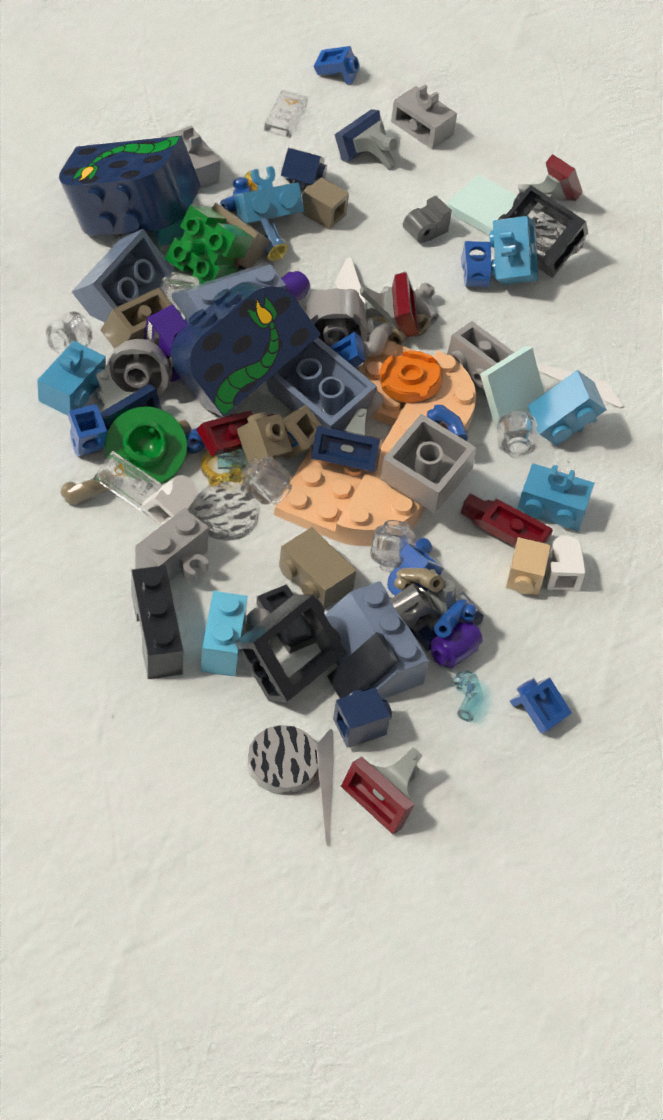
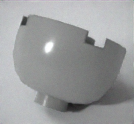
M133 339L124 341L114 349L107 361L105 370L113 381L126 392H136L149 384L157 389L159 396L168 386L170 364L166 354L157 344L145 339Z

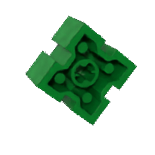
M190 205L180 225L185 230L182 238H174L165 260L181 271L194 272L192 278L202 284L236 273L238 268L233 266L236 258L245 257L254 236L237 225L225 224L227 218L210 207Z

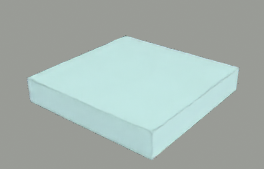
M478 174L451 198L446 205L452 210V215L489 235L490 231L493 230V221L498 220L501 215L508 213L517 195Z
M524 346L480 374L497 431L504 432L529 416L531 413L528 405L545 394L532 347Z

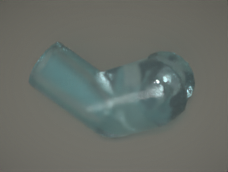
M243 447L235 453L217 455L218 469H248L252 467L248 464Z
M466 670L465 672H458L453 682L454 685H457L456 689L463 691L465 695L457 715L462 720L471 722L477 714L485 695L478 676L474 672Z

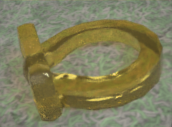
M207 452L203 455L201 459V472L208 478L210 487L227 482H241L242 471L239 468V459L236 454L228 452L211 457L210 453ZM215 457H224L229 459L233 466L228 473L220 474L209 468V460Z

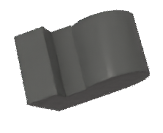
M435 195L427 200L425 207L421 209L416 208L409 212L403 221V228L419 243H425L448 232L452 210Z
M413 583L390 599L403 621L416 633L441 616L428 593L421 585L417 586Z

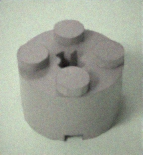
M327 289L315 290L311 293L304 311L321 333L318 337L330 347L355 332L362 338L363 342L367 341L366 308L356 290Z

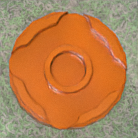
M404 351L401 356L395 357V354L392 355L381 365L379 373L381 388L390 398L410 403L424 401L434 396L441 388L443 379L442 368L437 364V360L433 356L421 351Z

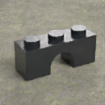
M166 565L131 569V595L136 621H140L142 652L147 679L183 675L184 650Z

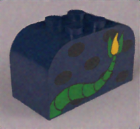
M182 135L76 146L59 173V180L82 231L94 236L134 233L141 229H144L145 232L169 227L186 215L189 206L192 205L201 188Z
M254 281L239 283L230 290L224 289L213 298L214 303L206 310L200 309L188 319L189 324L177 334L171 349L173 367L203 408L224 417L321 335L294 296L285 289Z

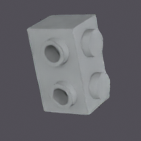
M471 321L452 334L447 355L454 357L468 372L472 381L484 390L480 374L515 352Z

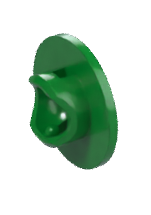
M138 407L121 414L112 423L106 435L105 454L108 464L114 473L115 468L119 467L118 465L122 463L123 473L127 476L121 475L118 477L123 481L140 487L157 486L170 480L181 469L187 454V441L182 426L172 415L154 407ZM117 468L116 472L121 474L122 470ZM137 477L141 479V481H138L139 484H136L134 482L135 480H137Z

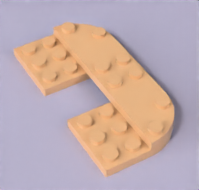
M387 340L383 353L378 357L366 358L358 370L377 386V391L384 398L383 404L372 418L393 426L381 446L377 471L372 472L312 459V445L276 504L274 516L306 529L313 527L319 534L356 546H375L376 540L391 537L394 541L407 534L417 524L425 507L381 480L383 458L419 415L423 414L427 417V411L433 409L434 405H444L461 418L467 433L471 425L476 403L475 386L468 372L454 357L437 350L433 357L442 368L443 379L441 388L434 396L424 401L413 403L397 401L390 398L381 388L379 380L381 365L394 354L397 357L401 356L404 351L415 350ZM443 422L439 424L448 430L447 426Z

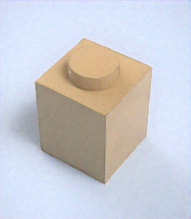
M518 537L506 588L519 593L538 596L544 579L551 545Z

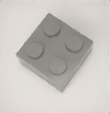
M420 414L383 458L381 480L436 514L472 470L476 447L423 414Z

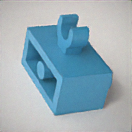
M273 166L266 167L267 177L265 180L259 176L258 169L251 170V179L258 185V190L234 195L237 215L246 223L259 221L263 217L270 219L304 212L299 182L273 187L272 182L275 179V169Z
M528 216L494 220L493 230L489 234L490 244L494 248L495 259L491 261L493 277H496V280L503 285L538 281L535 222Z
M73 341L37 379L38 401L67 416L70 410L84 407L88 402L89 396L96 388L101 387L96 374L106 368V356Z
M578 370L528 405L539 435L556 446L569 439L576 431L582 432L586 424L595 423L597 421L596 417L607 410L595 382Z
M532 463L517 510L530 517L539 518L564 528L579 531L595 483L575 477L574 470H570L569 474L557 471L558 465L555 464L550 469Z

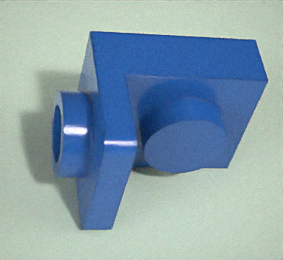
M351 46L321 50L314 64V69L317 75H334L342 72L346 84H352L359 72L360 64L358 58L354 56Z
M355 332L330 346L331 349L355 368L365 362L363 340Z
M550 677L536 682L535 678L526 681L516 688L519 694L510 700L513 707L519 704L524 706L540 733L550 730L572 714Z

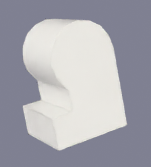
M184 475L176 476L160 487L159 491L148 497L140 508L162 526L181 510L189 508L197 494L196 486L189 477Z
M560 536L554 540L549 554V569L545 579L546 589L580 591L585 576L582 547L577 539L571 536Z

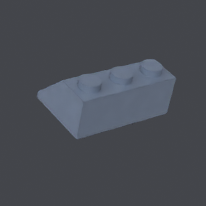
M144 229L120 238L72 290V293L90 316L105 323L113 309L157 288H160L164 294L179 276L168 261L165 260V257Z
M271 264L261 265L172 293V298L188 321L198 310H206L214 303L213 298L224 289L230 290L239 283L254 281L285 289L286 285Z
M318 337L266 381L268 391L292 412L306 405L323 426L340 430L347 428L357 408L367 409L377 391V386Z
M379 581L349 592L325 616L331 626L339 633L341 644L346 651V654L336 661L338 666L373 634L378 632L384 635L399 662L369 689L376 687L381 699H385L424 684L429 660L408 625L392 605L391 597L382 582Z

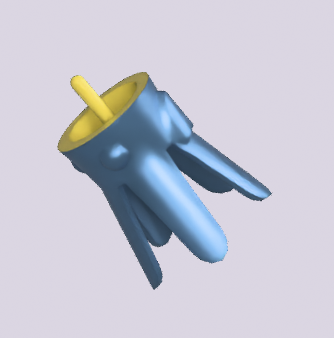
M263 217L261 223L267 233L265 237L270 240L264 252L270 261L283 259L288 246L280 238L275 222L273 221V230L269 221Z

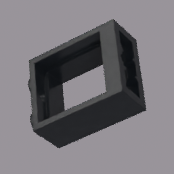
M529 185L525 192L522 191L516 196L513 206L508 213L501 215L498 220L527 216L536 207L566 227L543 257L537 253L538 269L553 278L588 235L587 223L569 209L532 185Z
M314 594L293 595L234 642L268 701H290L346 654L341 644L339 633L329 623L324 614L325 610L322 603L315 598ZM301 616L321 652L288 678L268 641Z

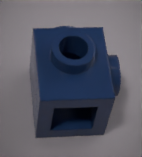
M288 147L280 176L293 180V183L299 182V187L305 189L308 185H313L321 177L325 179L327 165L324 164L325 159L321 156Z
M376 687L366 691L356 690L346 697L336 700L333 720L347 748L387 734L389 720L392 719V711L388 701L381 699Z

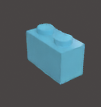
M213 591L202 646L201 672L236 677L240 652L234 642L241 638L244 633L248 596Z

